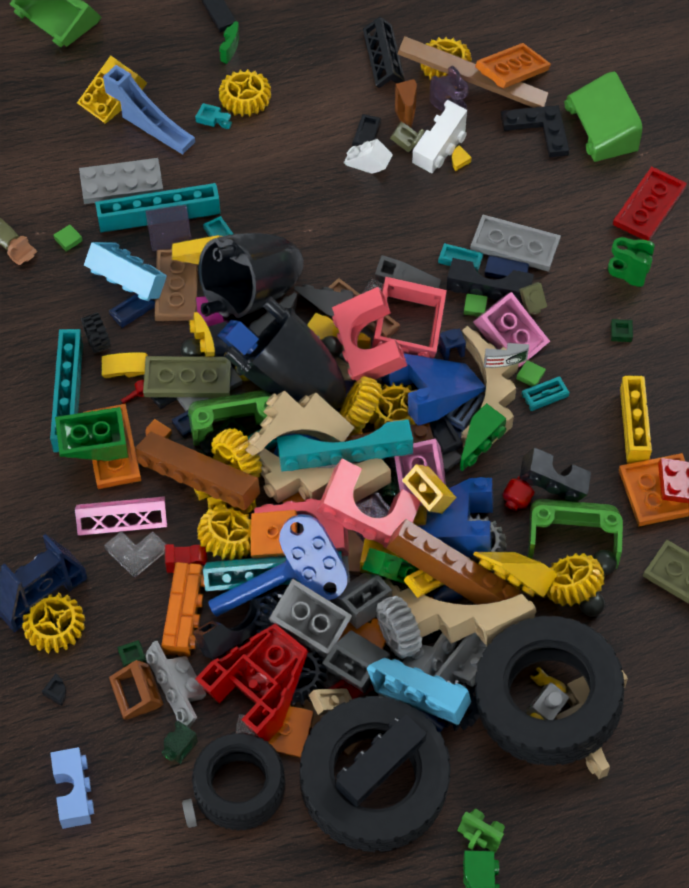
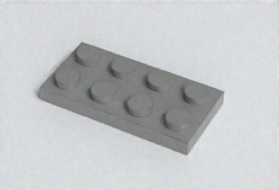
M158 158L79 168L84 204L163 191Z
M482 215L470 250L528 263L530 267L549 272L561 236Z

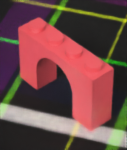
M379 287L332 307L334 312L332 320L336 328L339 329L340 333L337 334L341 345L344 346L345 350L342 351L345 361L349 363L350 368L347 370L352 380L358 381L363 376L376 380L407 366L403 350L395 339L372 349H360L357 346L359 333L367 324L391 314L386 296Z
M341 459L333 470L316 511L325 518L335 520L346 529L354 530L362 534L366 539L374 540L386 548L393 532L405 519L413 523L421 502L415 495L402 489L394 497L386 517L372 518L365 515L358 509L353 498V490L362 468Z
M307 499L305 502L298 503L287 501L281 505L264 504L261 507L254 508V513L296 510L297 515L305 514L318 519L324 526L336 550L342 551V556H349L348 529L335 520L325 518L316 511L321 500Z

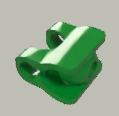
M624 237L615 239L612 245V253L615 257L611 258L608 264V272L614 277L624 279L633 286H644L646 275L649 273L652 264L655 244L647 240H632ZM618 246H624L626 249L621 250ZM619 265L622 269H616L613 266Z

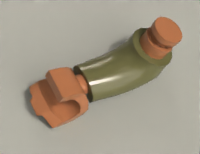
M0 218V245L8 251L9 257L18 265L31 260L38 251L28 243L27 237L19 236Z

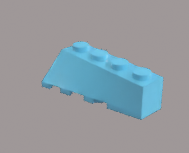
M91 242L84 266L90 268L92 273L107 277L106 280L108 282L122 285V289L125 291L139 294L138 297L146 301L159 299L167 275L149 264H143L144 260L141 258L130 256L131 252L127 249H119L120 245L116 242Z
M384 657L367 667L375 692L397 701H403L414 708L459 725L471 703L469 692L463 685L451 684L437 675L433 677L417 667L410 668L405 666L399 660H390Z

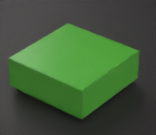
M71 225L54 234V239L65 251L70 250L83 241L82 236Z
M467 294L464 315L477 317L482 315L486 309L487 296Z
M527 360L517 374L516 379L533 387L538 385L546 369Z

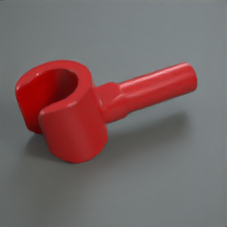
M139 380L134 384L136 390L121 399L123 404L134 397H144V380Z

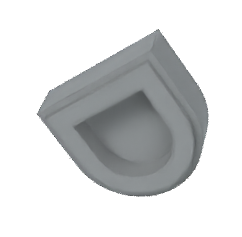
M183 800L182 805L187 827H195L197 823L192 800Z

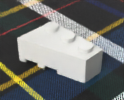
M449 100L444 104L445 110L442 115H436L434 118L436 122L431 131L426 130L413 149L412 163L430 173H433L436 168L442 166L445 158L448 155H452L455 147L459 142L462 143L467 134L465 132L467 110Z

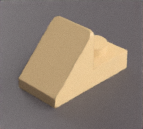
M347 689L313 690L309 694L313 707L320 718L329 710H334V707L352 700Z

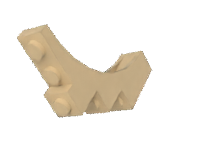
M467 326L461 331L466 341V349L472 354L479 365L484 385L486 386L485 398L481 408L487 403L506 417L505 428L507 432L512 428L514 416L506 406L515 399L516 387L509 378L517 372L518 364L506 367L485 368V349L496 348L482 339L477 331H473ZM470 425L461 433L463 447L465 446Z
M265 448L257 453L260 456L259 461L262 463L260 467L262 469L261 475L265 478L264 490L277 503L282 502L297 492L300 493L304 500L322 499L334 468L316 467L281 472L278 456ZM369 459L354 464L362 468L353 490L355 503L391 483V469L382 459Z

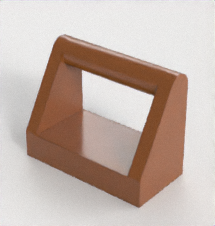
M415 79L397 83L395 91V112L400 122L402 121L411 129L416 111L417 84Z
M135 660L109 677L124 720L156 710L164 705L149 664ZM130 677H134L142 699L140 703L132 708H129L120 681Z

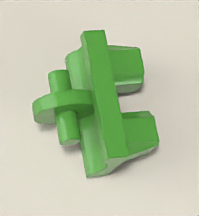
M477 809L470 813L465 812L457 831L462 833L463 837L470 840L468 848L473 850L478 845L483 849L487 848L496 853L504 836L505 826L498 821H493L491 825L483 822L485 816Z

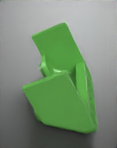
M537 499L532 503L530 509L528 558H533L536 527H548L552 523L599 527L608 533H614L613 554L617 560L616 568H618L622 554L623 520L615 506L550 499Z

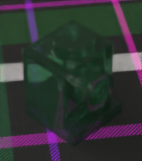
M177 720L175 723L176 730L174 732L171 731L164 739V749L161 753L168 760H175L181 764L198 743L197 733Z

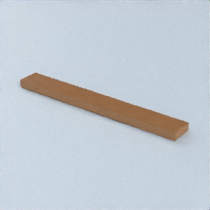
M404 36L398 51V55L530 107H544L548 96L546 91L523 82L503 89L497 86L489 77L484 76L475 67L476 64Z

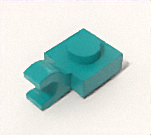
M205 103L201 105L195 116L197 123L212 127L218 123L221 127L229 129L232 125V122L229 121L231 118L230 114L221 113L220 107Z

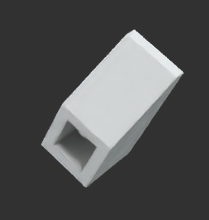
M378 139L370 142L366 141L362 145L351 147L347 152L344 164L373 174L386 169L393 154Z

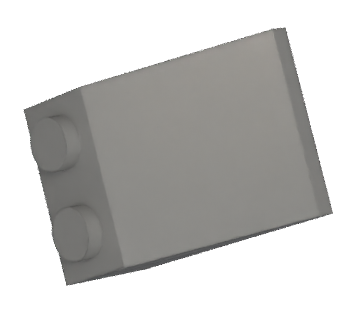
M292 579L269 620L277 624L305 648L308 646L310 651H316L318 656L324 659L339 640L352 615Z

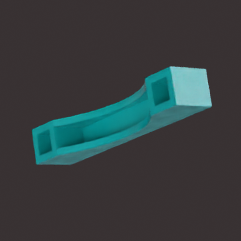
M409 419L386 422L373 433L346 442H322L299 434L277 437L281 472L337 465L341 459L348 462H360L369 459L413 454V436Z

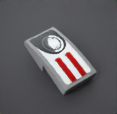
M507 343V350L485 349L484 367H506L526 361L529 344Z

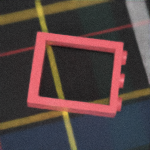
M385 277L382 292L386 296V300L387 297L435 307L429 347L396 340L405 354L435 358L447 290ZM384 317L376 320L371 349L393 340L392 338L380 336Z

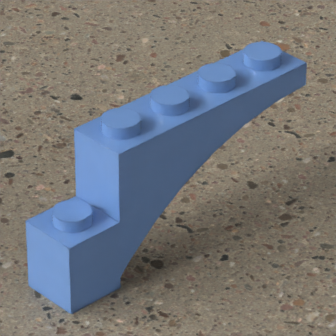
M115 65L103 76L105 92L121 102L123 118L182 155L195 143L194 136L175 124L146 96L131 77V73Z

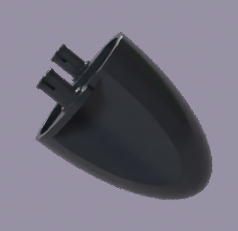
M241 233L210 240L204 246L199 259L200 284L208 300V303L201 305L202 314L206 317L215 313H219L224 317L234 314L236 318H240L263 309V303L270 296L275 301L278 300L295 285L301 276L304 268L302 252L291 241L271 234Z
M270 296L263 303L262 308L266 309L276 319L258 336L259 340L256 342L258 345L251 354L246 353L242 355L232 345L223 356L237 367L236 373L238 375H244L271 395L274 393L278 395L285 391L296 402H299L305 395L310 396L317 393L336 411L339 410L346 399V385L335 358L319 337L295 314L292 308L284 309Z

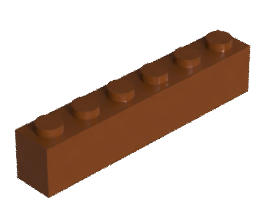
M151 431L135 447L137 461L141 466L153 469L161 475L171 477L179 483L189 485L197 491L207 493L215 499L225 501L233 507L246 510L260 494L257 477Z
M407 519L395 529L386 549L477 605L500 602L520 595L521 590Z

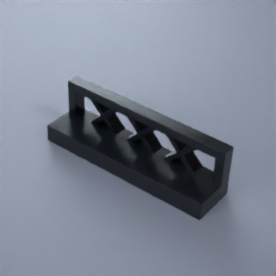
M378 17L363 28L375 85L380 88L390 80L397 84L405 82L392 25L383 18ZM376 28V31L372 37L370 35V32ZM378 41L379 45L377 50L375 51L374 47L376 42ZM381 55L383 58L381 60L380 65H377V61ZM383 70H386L387 75L380 79Z

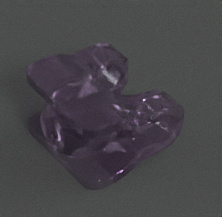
M454 66L448 68V76L440 78L437 76L431 77L430 101L441 111L445 110L444 104L447 100L467 110V105L462 99L468 96L469 87Z

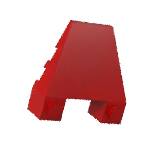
M273 624L251 637L250 642L240 648H233L230 650V654L220 660L219 658L213 660L195 678L199 685L219 704L235 687L249 697L255 705L241 720L252 733L267 742L283 727L308 653L305 647L277 624Z

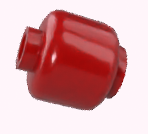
M519 476L517 479H510L502 493V497L506 501L505 505L514 511H517L518 508L526 509L535 494L532 488L533 485L519 479Z

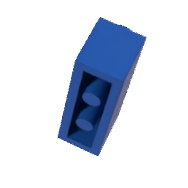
M230 320L217 335L229 347L233 345L242 355L246 353L251 354L258 346L256 344L259 340L258 337L240 321Z

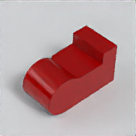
M174 544L165 545L167 573H174L175 563L177 562L189 565L200 564L204 568L206 562H208L206 547L201 545H192L190 547H174Z

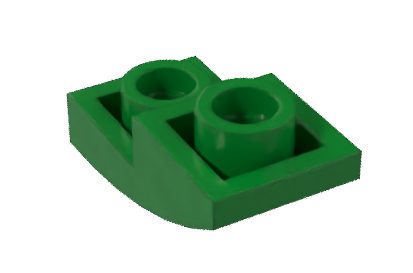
M237 21L226 28L224 32L225 42L219 48L221 62L225 64L231 60L238 47L239 23Z

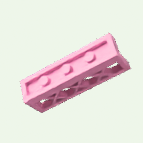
M165 496L76 505L78 535L167 527ZM161 510L162 522H152L147 516L151 511ZM129 513H136L141 517L138 523L130 525L124 519ZM106 515H113L119 520L112 527H108L102 522ZM91 517L97 523L91 529H82L81 518Z

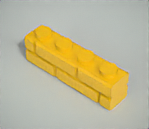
M624 376L620 387L626 459L627 463H636L649 460L652 452L644 376Z

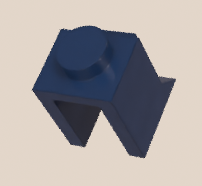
M460 328L442 332L439 337L438 348L443 359L449 361L450 349L455 347L460 357H465L466 341Z

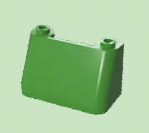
M12 0L10 3L15 8L14 13L22 19L25 16L51 35L54 38L52 41L61 48L63 45L69 46L98 24L102 18L94 9L81 0Z
M615 71L604 74L567 96V99L564 101L565 109L571 114H578L589 137L586 151L588 155L592 156L594 162L638 151L642 135V122Z
M255 391L193 402L188 408L193 445H200V442L205 439L206 435L213 432L212 423L215 421L227 420L230 417L240 418L254 415L256 425H260L267 417L263 411L268 406L266 402L272 395L266 391Z

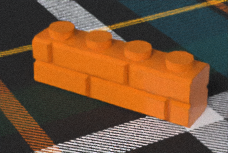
M175 563L161 645L165 655L189 657L191 649H196L197 640L193 631L200 626V614H197L198 607H203L204 594L200 593L201 587H205L203 566L200 564Z

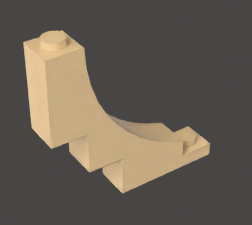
M389 578L384 580L393 590V596L401 597L408 607L411 608V612L415 616L418 628L421 631V637L440 629L451 644L476 632L484 644L488 646L504 629L517 624L519 621L532 619L536 613L533 602L528 601L523 594L490 604L461 605L438 601L425 595L417 598L410 588L400 591L399 587L393 585Z

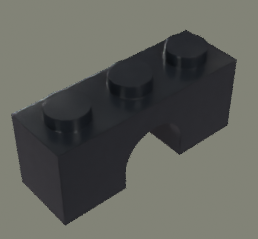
M534 447L523 456L519 479L528 482L530 485L543 488L551 494L559 495L567 501L578 502L588 495L591 472L572 464L562 471L560 475L553 468V455Z

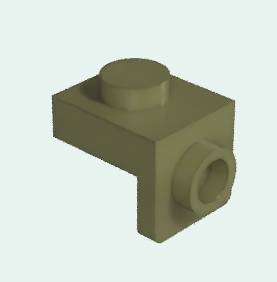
M401 121L390 139L407 152H410L417 145L425 131L421 129L417 133Z
M537 282L519 289L523 307L529 315L538 314L541 312V309L547 307L541 283Z

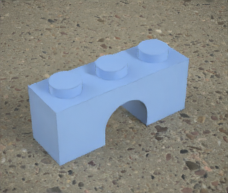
M79 747L51 752L53 775L56 784L69 782L74 785L70 794L57 797L59 821L62 829L90 824V815L95 813L93 801L88 800L87 792H91L89 777L85 778L84 770L88 769L86 755H81Z

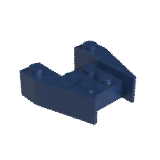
M46 534L43 535L46 551L36 555L34 560L26 566L19 567L15 574L5 563L1 566L0 617L13 632L22 627V623H24L23 615L30 614L31 607L57 588L64 585L70 592L87 579L85 568L73 554Z

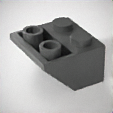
M363 573L349 582L340 596L329 601L351 614L352 617L349 622L358 629L376 617L377 604L388 597H393V590L379 575Z
M350 630L335 643L322 664L327 668V671L365 694L372 684L367 667L384 657L388 659L390 654Z

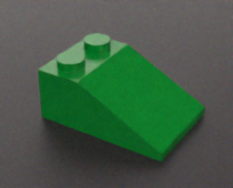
M121 407L55 417L60 457L102 461L129 458Z

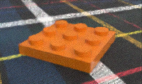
M683 453L661 457L685 461ZM661 458L619 466V473L638 527L689 516V504L662 500L658 468V462Z

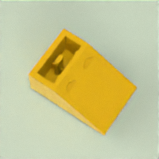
M111 55L77 102L105 124L122 111L121 102L105 92L103 76L117 65L131 73V77L141 90L147 84L143 78Z
M516 552L473 553L480 560L479 564L488 570L493 569L495 575L503 580L507 579L508 583L519 590L522 588L521 591L531 597L536 594L544 598L557 576V573L545 564Z

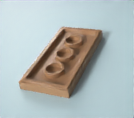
M172 249L157 250L156 269L167 275L159 299H155V321L193 320L194 312H197L198 264L172 260Z

